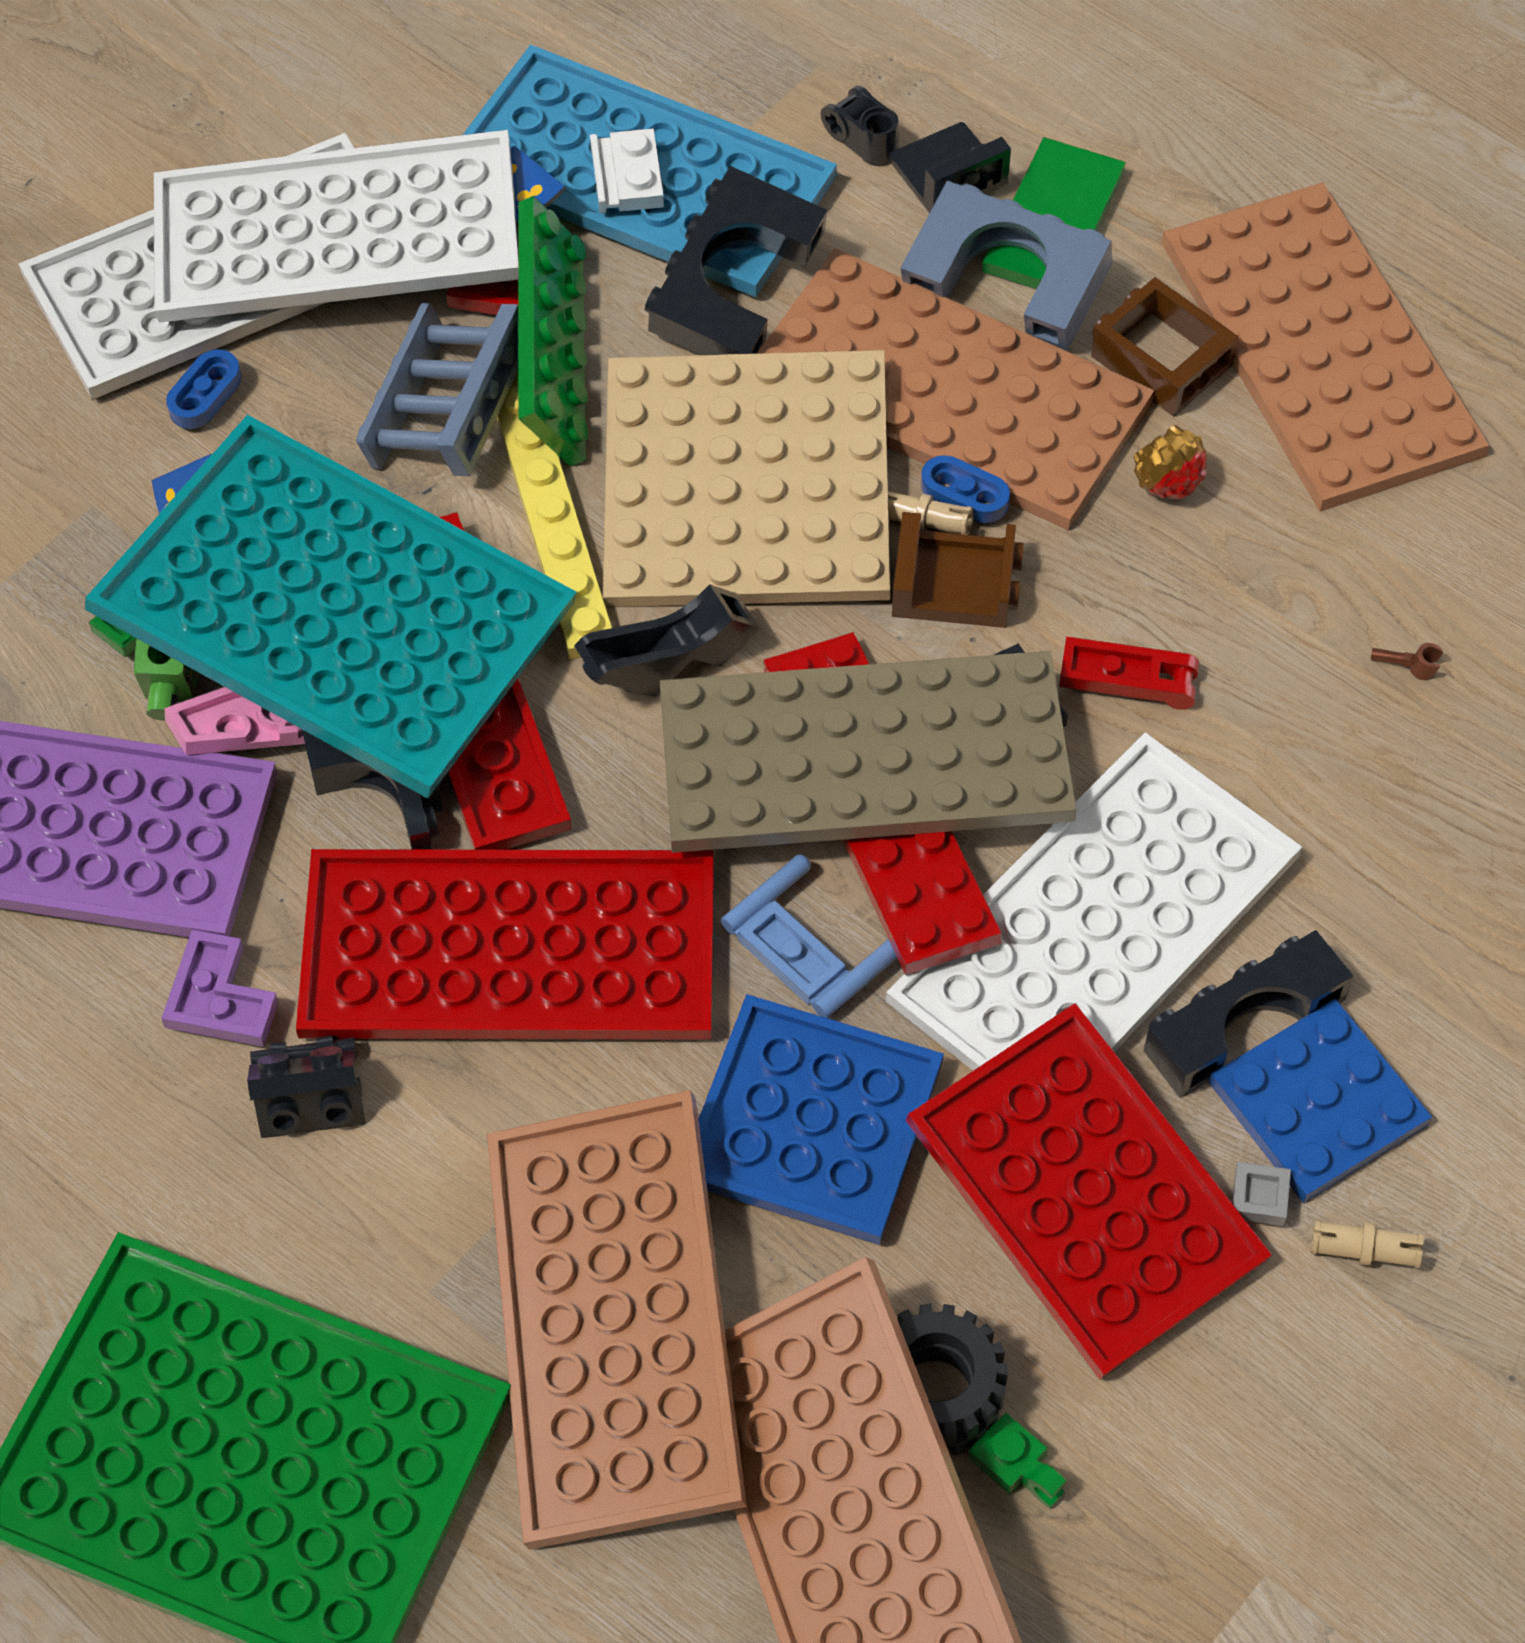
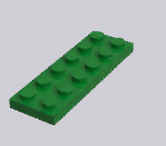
M533 195L519 202L518 419L571 467L586 461V440L588 439V428L585 423V403L588 401L585 387L587 355L584 349V331L587 329V321L584 315V295L587 289L583 268L586 251L581 239L577 235H572L560 223L557 215L552 210H547Z

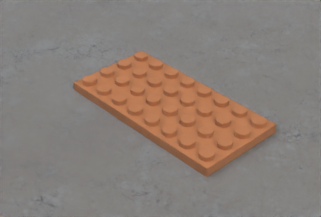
M1324 182L1163 232L1161 244L1199 308L1239 336L1233 366L1319 511L1486 457L1490 445Z
M836 248L833 249L757 352V354L884 350L886 442L888 448L922 464H925L934 457L947 455L1001 478L1008 485L1010 491L1009 504L1068 531L1150 407L1155 391L951 299L938 296L935 292L915 283H905L901 277Z
M682 1091L487 1133L509 1384H511L509 1390L523 1544L530 1550L747 1507L697 1104L692 1091Z
M865 1256L726 1329L725 1336L747 1507L734 1509L780 1643H1022L875 1261Z

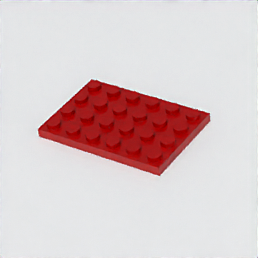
M1076 1003L907 1115V1124L1099 1380L1263 1265L1272 1256Z

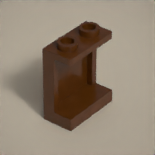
M902 512L893 588L892 617L1006 628L1008 609H1018L1020 581H1011L1012 570L1021 571L1024 548L1023 542H1015L1016 525H1006L1004 538L964 536L954 533L920 530V513Z

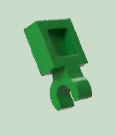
M1005 1413L969 1450L968 1459L1008 1494H1011L1022 1484L1049 1509L1065 1494V1490L1062 1489L1066 1484L1065 1478L1051 1466L1041 1463L1047 1457L1048 1448L1008 1413Z

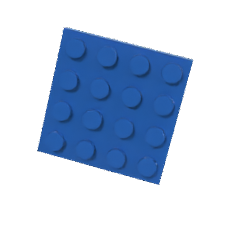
M746 994L698 1119L707 1191L880 1245L917 1139L916 1134L907 1124L906 1118L910 1112L931 1099L943 1064L944 1053Z

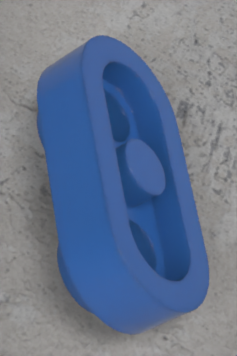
M216 349L201 354L167 394L166 404L169 416L174 424L186 429L204 426L235 392L241 383V371L238 360L232 353Z
M947 455L937 456L928 460L922 468L923 494L934 496V501L973 507V520L980 523L998 521L1007 513L1010 491L1008 485L1001 478L958 458ZM940 484H948V485H950V486H949V487H944V486H942V485H940Z

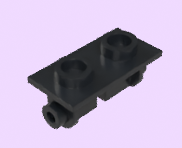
M357 1077L356 1086L253 1100L261 1138L366 1124L361 1098L363 1094L360 1077Z

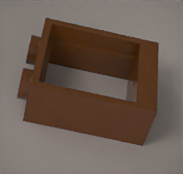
M1154 277L1141 289L1139 287L1134 288L1127 295L1123 304L1113 313H1105L1098 319L1092 330L1094 338L1091 357L1110 371L1155 390L1153 402L1174 417L1233 365L1239 336L1161 280ZM1149 314H1153L1199 347L1197 351L1174 371L1169 370L1124 337Z

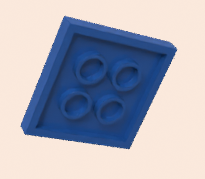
M1336 999L1211 1073L1209 1079L1211 1087L1274 1167L1291 1169L1289 1186L1303 1204L1429 1126L1432 1119L1430 1113Z

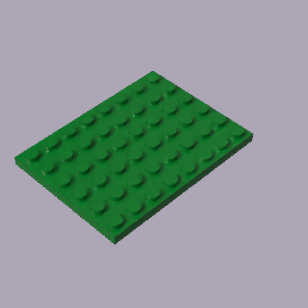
M117 1232L0 1447V1545L236 1643H396L509 1401L511 1384Z

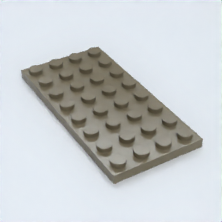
M1051 651L660 680L672 853L1075 822L1076 804Z

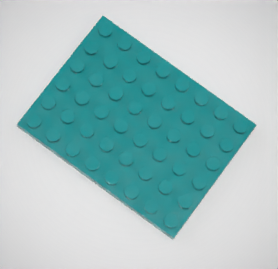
M247 414L85 597V610L422 796L429 798L574 604L577 591Z

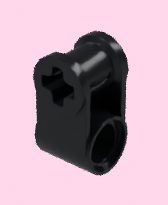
M856 85L848 91L846 98L835 105L828 104L821 109L820 115L823 125L834 139L841 141L859 155L864 162L870 165L885 166L890 164V152L899 148L898 115L874 98L866 88Z

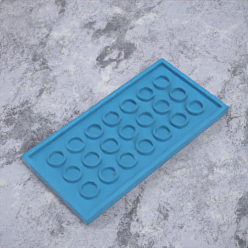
M531 44L463 133V135L508 130L510 147L515 145L567 189L546 207L547 210H552L558 218L667 262L675 250L682 252L688 241L685 239V234L690 221L695 214L702 216L708 205L705 203V199L715 178L722 180L729 166L735 167L816 205L819 204L837 177L836 163ZM654 129L664 207L619 211V207L606 208V213H600L590 135L597 134L598 139L608 138L612 132ZM734 245L712 256L702 272L704 277L757 297L783 257L754 245Z

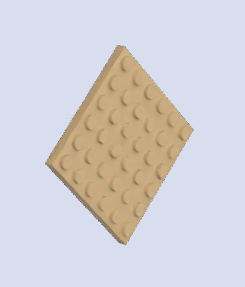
M884 350L608 358L603 601L605 607L687 605L709 584L737 593L744 604L890 600Z

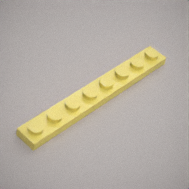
M517 372L496 419L543 574L577 591L574 604L559 623L570 660L581 657L574 645L584 635L612 627L559 457L518 419Z

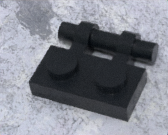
M333 1035L317 1037V1042L287 1046V1042L284 1041L270 1043V1049L250 1051L251 1064L249 1065L247 1077L250 1101L356 1086L357 1066L355 1058H357L354 1037L334 1040Z

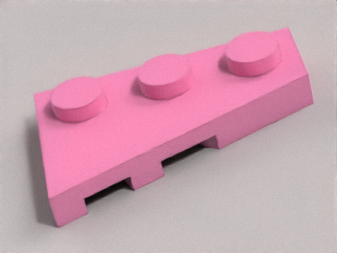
M226 687L165 708V721L186 755L305 744L301 728Z

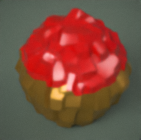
M1176 425L1167 429L1164 437L1157 436L1133 456L1136 465L1134 473L1139 480V486L1148 490L1151 495H1157L1161 498L1176 500L1190 496L1207 475L1205 471L1207 467L1206 450L1203 447L1202 437L1193 434L1189 430L1181 429Z

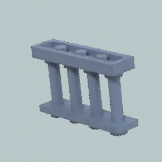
M421 303L414 319L409 324L408 332L398 353L392 360L387 376L376 393L375 401L358 431L356 442L372 469H383L392 448L440 451L454 476H471L518 372V304H502L494 322L489 327L442 325L432 304ZM441 344L482 345L477 358L473 362L434 360ZM425 378L466 380L461 393L457 397L418 395ZM409 413L450 415L441 432L401 430Z

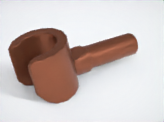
M1434 643L1422 644L1415 654L1373 648L1371 660L1401 664L1402 666L1409 667L1411 674L1415 678L1428 680L1440 668V665L1434 662L1439 660L1443 650Z

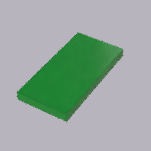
M1043 137L1013 201L1019 203L1024 209L1040 215H1054L1065 224L1081 230L1092 229L1097 231L1124 175L1126 162ZM1010 245L989 248L982 263V272L1035 289H1037L1046 271V267L1035 254L1024 248Z

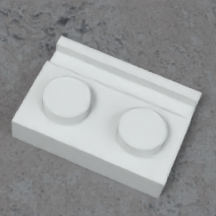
M654 129L612 132L610 137L598 139L597 134L590 135L600 213H606V208L619 207V211L664 207Z

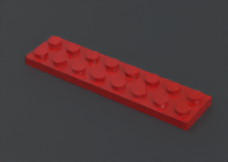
M457 512L439 517L464 531ZM518 677L447 773L474 850H505L572 830L569 812Z
M854 632L764 659L763 665L764 672L869 665V662ZM952 831L843 840L905 976L1001 944L1002 933Z

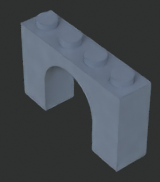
M947 181L900 267L902 281L910 285L915 283L935 292L938 296L949 298L964 268L977 254L986 249L1003 245L1024 248L1035 254L1046 267L1044 276L1024 312L1025 333L1068 351L1113 264L1111 240L1106 239L1098 231L1092 229L1081 230L1065 224L1054 215H1040L1024 209L1013 200H999L985 195L972 185L964 184L961 186Z

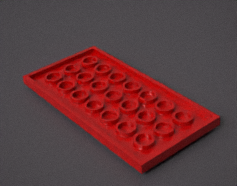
M311 849L296 1018L298 1039H317L320 1036L333 1035L334 1039L354 1037V1039L712 1040L714 850L672 853V850Z

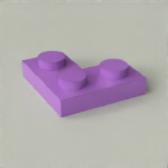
M192 929L161 1019L164 1027L168 1029L264 1047L278 1005V998L276 992L232 984L244 950L240 938Z

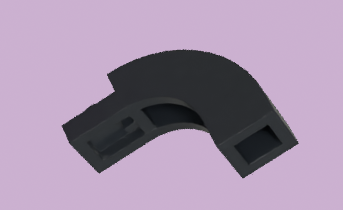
M302 730L317 795L350 788H367L381 792L392 799L401 810L411 849H432L430 838L439 836L435 812L443 811L439 785L430 797L426 798Z

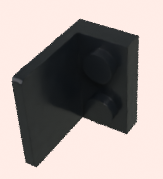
M959 122L891 151L889 161L930 214L947 181L961 186L964 184L972 185L982 191L983 194L1008 185L1011 147L1003 137L986 144H981L964 122Z

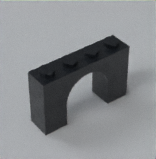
M729 166L722 180L715 178L705 199V203L708 204L702 216L698 214L693 216L685 234V239L688 240L682 252L675 250L671 255L665 270V275L668 277L661 288L655 286L652 289L644 309L649 313V332L699 355L757 354L766 340L767 318L722 298L708 285L702 271L712 256L730 246L754 245L806 267L825 232L826 209L735 167Z

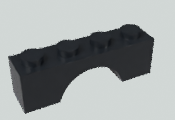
M1317 930L1301 939L1298 936L1290 937L1282 942L1275 949L1273 955L1260 963L1256 960L1247 962L1226 983L1219 987H1216L1214 984L1208 985L1191 999L1190 1004L1175 1012L1173 1009H1168L1156 1016L1148 1026L1143 1051L1178 1097L1181 1098L1208 1082L1211 1073L1224 1066L1228 1053L1224 1031L1234 1020L1244 1014L1262 1010L1285 1013L1297 1020H1301L1334 999L1339 1003L1346 1000L1354 975Z

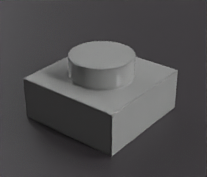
M1237 1162L1234 1174L1232 1204L1245 1221L1284 1226L1287 1218L1291 1169Z

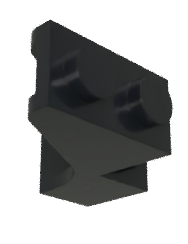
M709 584L696 598L672 614L654 620L588 633L574 647L584 661L582 665L584 672L595 683L622 688L629 693L637 692L655 697L660 692V680L674 679L692 660L722 666L760 627L737 593Z

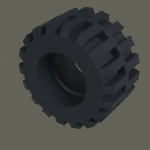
M931 1304L919 1305L918 1315L913 1316L909 1309L898 1314L897 1318L915 1366L926 1361L946 1362L956 1367L969 1384L966 1391L954 1399L947 1401L929 1400L946 1447L951 1448L953 1456L965 1453L968 1441L974 1445L986 1434V1429H990L998 1421L999 1412L1003 1406L1008 1377V1364H1003L1005 1351L1001 1342L993 1344L994 1331L987 1323L980 1328L976 1326L977 1315L966 1310L963 1317L954 1314V1305L943 1304L942 1312H933Z

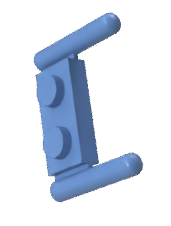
M799 854L724 915L720 921L730 934H735L738 937V941L808 1006L812 1005L819 1016L829 1018L896 960L897 956L889 939H887L849 972L846 969V965L775 901L777 897L810 870L811 863L809 859Z

